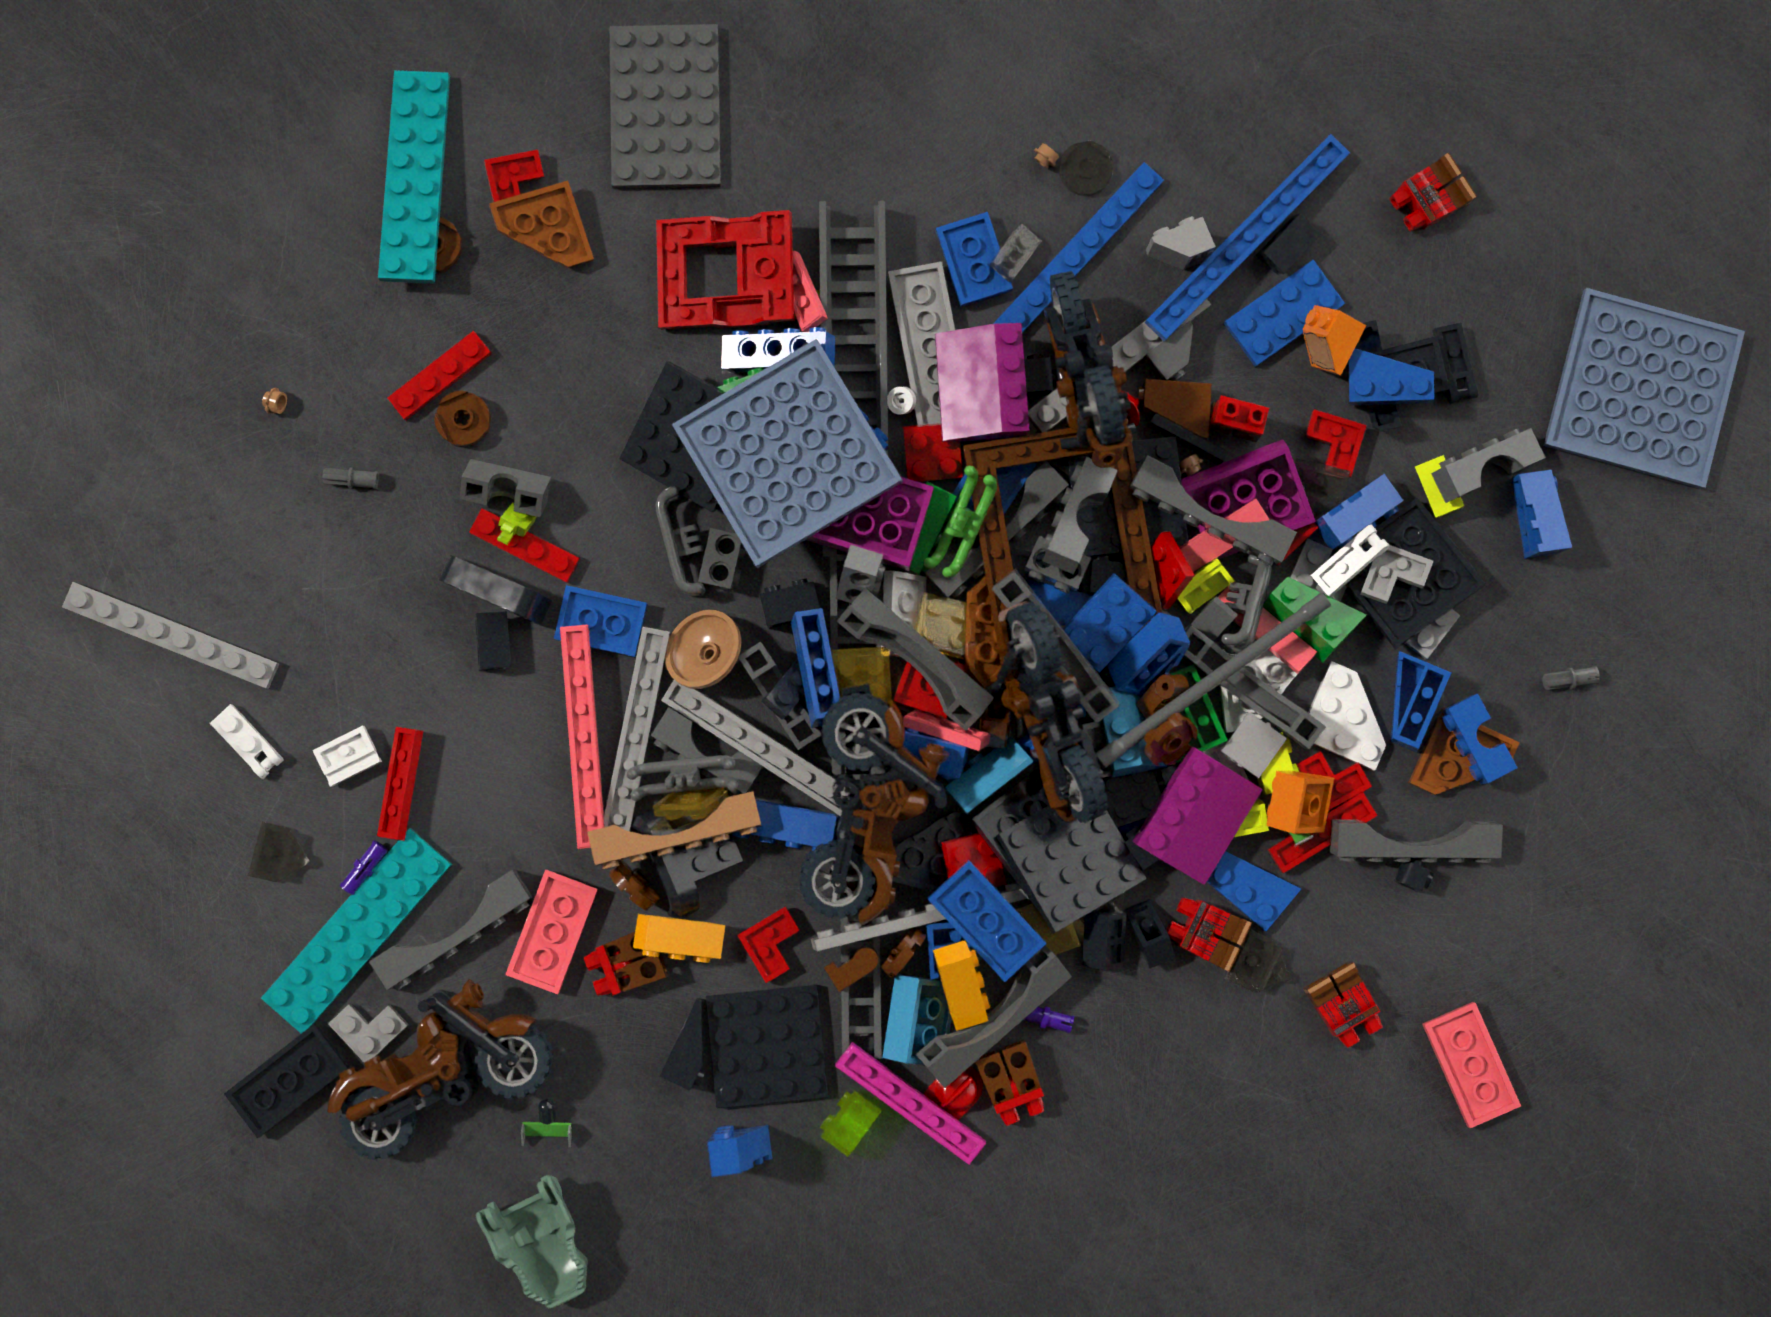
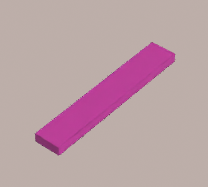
M852 1042L836 1062L835 1067L968 1165L972 1163L986 1145L985 1139Z

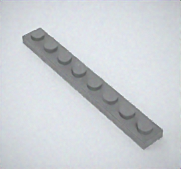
M1206 299L1173 333L1208 309L1211 303ZM1143 322L1111 347L1114 366H1118V368L1123 367L1126 372L1143 359L1147 353L1162 343L1163 340ZM1056 389L1028 411L1029 421L1039 433L1048 432L1067 417L1066 398H1060Z
M72 582L62 606L65 609L269 689L279 666L277 662L75 582Z
M642 627L604 815L605 827L616 825L631 832L637 802L631 799V792L640 787L642 775L634 780H630L627 777V771L645 762L670 632Z
M673 680L661 701L838 815L841 814L842 809L833 800L832 784L836 778L702 692L682 686ZM844 787L841 795L847 796L850 787Z
M1017 882L1005 885L1006 890L999 892L1009 903L1028 899ZM931 903L925 905L926 910L915 913L914 908L899 911V917L888 919V915H883L873 919L871 924L861 926L860 922L844 925L845 930L835 933L833 928L817 932L818 937L811 938L813 950L820 951L946 918Z

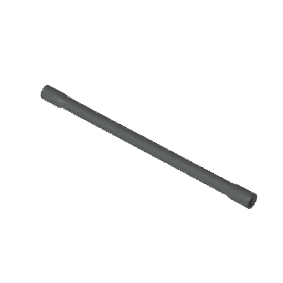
M1323 593L1318 594L1301 606L1293 615L1121 738L1114 740L1095 754L1099 763L1106 768L1124 755L1128 749L1144 739L1148 731L1157 729L1172 714L1180 713L1301 625L1331 606L1328 598Z

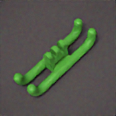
M967 466L965 468L966 482L936 550L931 557L924 560L926 568L936 567L943 560L953 536L962 537L963 540L953 562L942 571L943 576L946 578L954 577L963 567L996 493V478L992 475H986L983 479L986 487L976 511L974 512L966 508L978 481V471L974 466Z

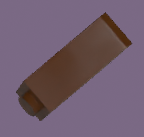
M1145 379L1143 387H1138L1137 398L1139 403H1142V412L1151 417L1159 414L1200 437L1208 439L1211 383Z

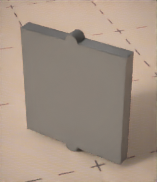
M1248 712L1221 752L1235 761L1238 768L1243 767L1259 778L1287 738L1271 728L1269 722L1265 723L1251 712Z

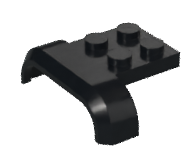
M1376 320L1363 323L1366 327L1355 349L1433 371L1434 394L1450 390L1437 336L1382 350ZM1396 404L1367 405L1372 427L1376 430L1383 432L1401 427Z
M655 808L635 816L631 828L638 830L642 835L662 836L676 834L694 827L710 815L672 830L665 815ZM732 833L729 834L730 839L713 843V839L709 838L701 840L702 846L686 849L685 845L674 847V853L658 856L657 851L650 853L669 899L670 910L667 912L668 916L680 919L698 911L700 900L695 881L743 861Z

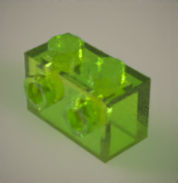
M855 1088L851 1094L848 1091L843 1094L837 1103L840 1109L835 1116L829 1114L820 1126L824 1130L821 1133V1137L847 1157H849L882 1111L878 1105Z

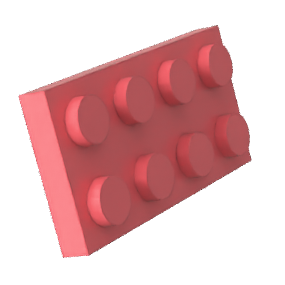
M545 870L505 975L559 994L599 889Z
M1475 1002L1466 1004L1422 1024L1468 1128L1475 1127L1521 1107Z

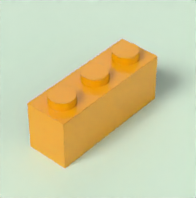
M638 914L633 948L643 950L642 955L659 957L660 952L668 953V958L685 960V955L694 956L693 961L710 963V958L721 959L725 925Z
M966 940L933 950L956 1031L987 1022L986 1010L990 1009V1004L986 992L981 993L980 990L985 985L981 972L975 971V967L979 966L975 950L969 951Z

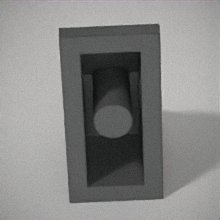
M1190 321L1146 354L1144 361L1159 380L1178 381L1186 374L1184 369L1189 363L1193 324Z
M1216 596L1208 602L1189 626L1192 625L1214 641L1238 614Z

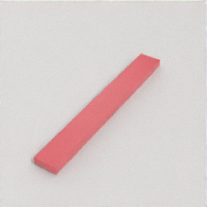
M589 625L560 627L577 848L585 849L591 848L587 832L604 828L605 822Z

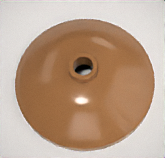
M716 610L699 611L685 618L669 637L665 663L671 677L682 686L691 689L706 688L721 681L732 670L740 654L741 635L738 626L728 615Z

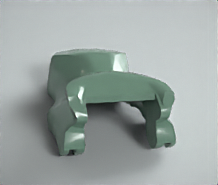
M546 1175L537 1183L540 1193L503 1211H500L493 1201L487 1204V1208L477 1212L476 1217L489 1242L495 1259L516 1273L522 1284L523 1293L547 1308H553L584 1292L587 1281V1258L575 1247V1224L563 1200L562 1189L558 1179L554 1176Z

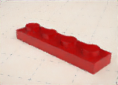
M472 331L387 399L406 421L492 353L478 335Z
M481 508L469 531L470 534L566 583L569 582L580 558L528 531L523 537L515 534L507 545L498 541L497 538L502 532L500 530L501 526L498 525L500 517Z
M402 727L395 728L377 832L378 837L405 841L423 737L422 730Z
M1362 792L1329 811L1324 832L1309 833L1310 836L1313 835L1311 840L1295 847V842L1290 835L1267 850L1281 873H1285L1330 845L1331 819L1360 820L1366 823L1378 815Z

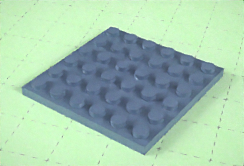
M1584 289L1543 446L1695 488H1706L1745 331L1593 289Z
M817 338L672 424L757 568L903 482Z

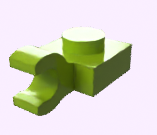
M512 502L500 518L498 525L501 526L500 530L502 532L497 540L507 545L515 534L523 537L534 524L536 516L515 512L514 502Z

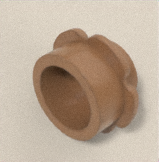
M1044 143L1038 149H1034V152L1037 154L1034 159L1045 168H1048L1049 165L1055 167V162L1059 155Z
M272 388L270 392L267 391L262 399L265 411L268 414H281L287 405V395L280 392L278 388Z
M1195 453L1180 461V474L1185 472L1188 477L1201 470L1202 468L1199 464L1203 462V459L1200 460Z

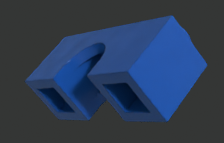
M1478 694L1471 695L1442 710L1445 715L1443 722L1450 732L1453 731L1458 739L1456 746L1463 757L1467 756L1471 764L1469 771L1476 781H1480L1481 784H1487L1517 769L1505 743L1486 748L1478 742L1476 735L1478 727L1483 722L1491 719Z

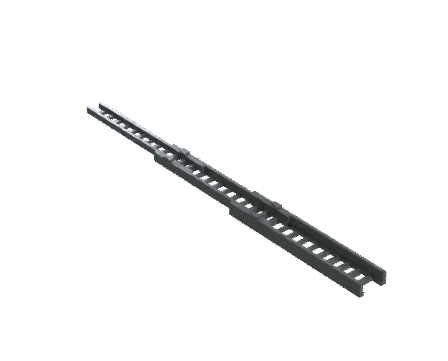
M819 201L820 301L828 319L820 324V328H825L826 332L832 334V321L875 320V335H835V346L876 345V364L835 365L837 373L876 372V391H853L849 393L853 399H876V418H869L867 422L870 426H877L888 438L885 201H878V206H874V227L831 228V208L826 206V201ZM831 240H874V254L831 255ZM875 266V281L831 282V267ZM875 293V308L832 309L831 294ZM823 545V559H830L831 655L837 685L838 672L877 671V691L872 693L874 697H879L884 701V655L881 654L880 645L876 644L877 664H838V644L875 643L858 640L856 637H838L837 620L847 609H837L836 595L839 582H837V562H845L847 554H837V549ZM882 577L880 589H879V592H878V595H877V598H878L882 603H883V577ZM845 717L842 722L849 724L848 719ZM839 727L840 740L846 737V729ZM847 747L848 749L855 751V747ZM860 747L859 752L868 751L867 748ZM832 758V776L836 778L846 774V767L840 766ZM884 762L879 767H872L871 775L885 773ZM851 775L856 780L860 779V775ZM844 892L840 893V898L846 897ZM859 914L846 915V918H842L841 931L845 930L844 925H847L848 921H859ZM880 936L873 937V942H852L841 945V965L848 961V949L870 947L878 956L876 968L863 976L873 977L874 998H849L848 987L841 990L842 1054L849 1047V1034L869 1036V1033H874V1058L881 1059ZM849 1005H874V1026H849Z

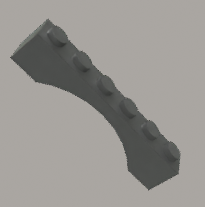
M1148 455L1143 459L1129 486V489L1134 491L1133 495L1146 502L1151 499L1159 503L1158 508L1171 515L1176 512L1184 516L1183 521L1194 527L1201 525L1209 529L1207 533L1219 540L1226 538L1233 542L1232 546L1244 553L1250 550L1258 555L1257 559L1270 566L1273 563L1279 564L1283 561L1297 533L1274 520L1238 522L1210 513L1198 505L1186 493L1179 483L1173 468Z
M1047 461L1026 479L1019 509L1006 527L1008 542L1011 540L1015 543L1028 532L1025 527L1033 521L1037 524L1047 514L1044 510L1052 502L1056 506L1063 499L1069 484ZM980 547L970 550L963 567L954 577L946 578L943 576L942 571L945 567L951 565L957 553L945 554L940 564L930 568L925 573V577L947 600L951 596L956 599L967 589L965 583L971 577L976 580L985 572Z
M1014 569L992 587V590L1006 608L1023 602H1034L1035 605L1040 606L1041 612L1046 614L1048 623L1054 624L1055 634L1060 635L1058 648L1061 650L1060 659L1062 666L1059 672L1063 675L1072 674L1075 677L1080 694V703L1096 723L1119 707L1118 699L1017 569Z
M866 588L837 620L839 624L858 640L883 646L913 665L933 688L944 713L965 731L982 715L994 697Z
M1192 625L1186 627L1185 632L1190 645L1183 658L1194 664L1203 673L1209 675L1232 658ZM1245 667L1219 684L1305 749H1310L1326 728L1325 725L1268 686Z
M1331 819L1330 853L1338 856L1340 861H1356V857H1366L1367 861L1382 862L1383 857H1393V861L1410 862V857H1420V861L1437 862L1438 858H1448L1447 861L1464 862L1465 858H1475V862L1490 863L1492 858H1501L1503 825L1494 821H1466L1457 829L1442 837L1428 841L1405 842L1384 837L1360 820Z
M511 870L488 885L484 898L475 914L451 936L426 946H392L369 961L386 990L395 987L398 991L411 983L409 977L419 972L422 976L435 967L433 962L440 957H443L445 961L458 953L457 947L465 941L470 945L482 937L480 933L482 930L489 926L493 930L506 922L504 916L513 911L516 915L530 906L528 901L533 896L517 871Z
M1044 945L1019 969L1009 992L987 1015V1022L951 1034L936 1036L916 1055L941 1085L946 1088L1057 989L1061 988L1072 976L1056 955Z

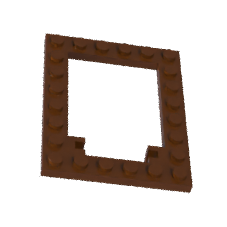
M1072 428L963 446L966 467L974 466L978 471V481L972 494L974 512L986 487L983 482L984 477L992 475L997 480L996 493L978 532L997 644H999L998 640L1000 639L998 616L1001 611L1007 608L992 590V587L1013 571L996 470L1093 454L1094 449L1091 446L1087 448L1061 449L1060 439L1076 437L1077 430ZM1131 441L1128 446L1120 448L1122 450V457L1115 465L1111 466L1118 471L1110 489L1127 585L1156 609V613L1141 628L1143 629L1159 612L1162 613L1143 502L1133 495V490L1129 489L1137 472ZM999 655L1000 664L1002 665L1004 657Z

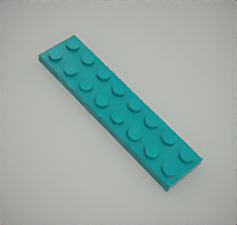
M394 70L378 279L382 282L435 284L450 86L449 73Z
M409 828L406 831L405 841H397L372 870L374 872L372 876H367L354 892L355 894L349 896L261 999L298 1032L303 1033L319 1019L453 864L414 830Z

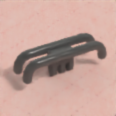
M670 487L661 492L655 505L673 578L679 590L684 594L692 597L702 596L706 592L704 584L701 582L689 583L686 580L681 561L682 557L704 551L703 546L691 547L692 543L701 541L700 535L691 537L688 535V533L697 531L698 526L694 524L673 530L668 507L672 502L679 500L681 494H679L677 487Z
M1250 550L1247 552L1249 554V563L1258 565L1253 585L1231 582L1229 590L1233 592H1228L1226 597L1228 601H1231L1225 602L1228 607L1235 613L1245 614L1240 631L1236 634H1224L1221 638V641L1225 644L1224 650L1229 654H1238L1254 642L1271 578L1272 567L1257 559L1258 555Z
M719 755L636 765L627 771V777L630 780L645 774L671 773L665 779V783L649 784L636 788L631 792V799L639 801L641 798L650 795L728 788L730 791H736L739 787V781L736 778L716 777L701 779L699 772L701 768L721 766L731 770L735 766V759L731 756Z

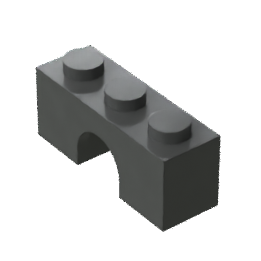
M470 459L461 476L460 499L487 505L492 497L507 496L514 500L515 512L541 517L549 500L551 477Z

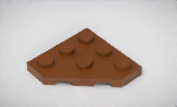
M568 181L489 203L497 232L565 268H571L594 260Z
M985 576L967 592L965 672L983 689L997 681V675L1002 666L999 654L993 649L997 645Z
M1441 708L1408 782L1432 795L1475 780L1469 771L1471 764L1467 756L1463 757L1456 746L1458 739L1453 731L1450 732L1443 722L1445 715L1442 710L1446 708ZM1481 724L1477 729V740L1483 747L1491 748L1497 744L1505 743L1512 758L1514 757L1520 742Z

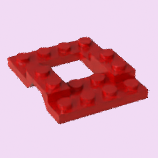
M790 210L760 212L751 217L742 218L703 216L656 220L658 328L661 330L711 326L716 328L770 325L771 322L794 321L792 212ZM686 247H737L738 295L687 299Z

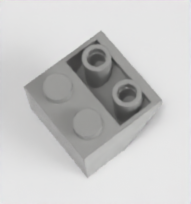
M1193 216L1180 221L1178 223L1179 226L1169 230V227H1164L1155 231L1146 248L1147 255L1182 270L1204 262L1212 254L1215 244L1203 217L1194 219Z

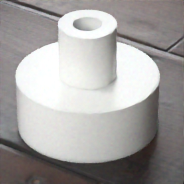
M896 387L889 392L887 405L895 414H908L916 406V395L908 387Z

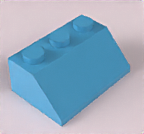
M1116 686L1109 687L1118 699L1119 707L1100 720L1103 721L1107 745L1121 738L1146 720L1136 706L1137 701L1142 696L1119 691ZM1142 739L1128 749L1124 755L1111 763L1112 778L1166 768L1167 765L1160 762L1158 763L1159 766H1156L1145 754L1146 742Z
M1012 737L1008 738L1007 747L991 748L993 751L985 757L980 753L969 761L968 764L971 768L961 774L960 779H946L949 785L945 787V790L964 814L972 810L1033 762Z
M899 974L895 976L882 1058L908 1064L924 1065L916 1054L936 1036L950 1034L952 1018L941 980Z

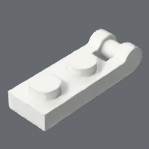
M1372 525L1364 528L1311 575L1328 596L1332 597L1376 557L1383 554L1390 545L1385 539L1381 540L1376 535L1377 530ZM1368 541L1372 547L1366 552L1361 545Z
M230 704L210 723L261 779H264L269 774L268 771L274 765L278 766L284 760L234 705ZM264 752L267 757L260 763L257 757Z

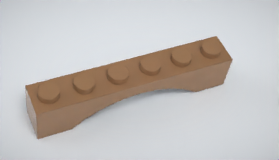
M752 791L725 798L717 810L704 821L676 834L662 836L642 835L627 831L616 825L588 831L587 833L595 865H602L603 869L620 866L619 860L630 858V862L633 863L647 859L646 854L656 851L658 856L674 853V847L685 845L686 849L702 846L701 840L712 838L713 843L730 839L729 834L740 831L741 836L756 833V827L762 826L755 795Z

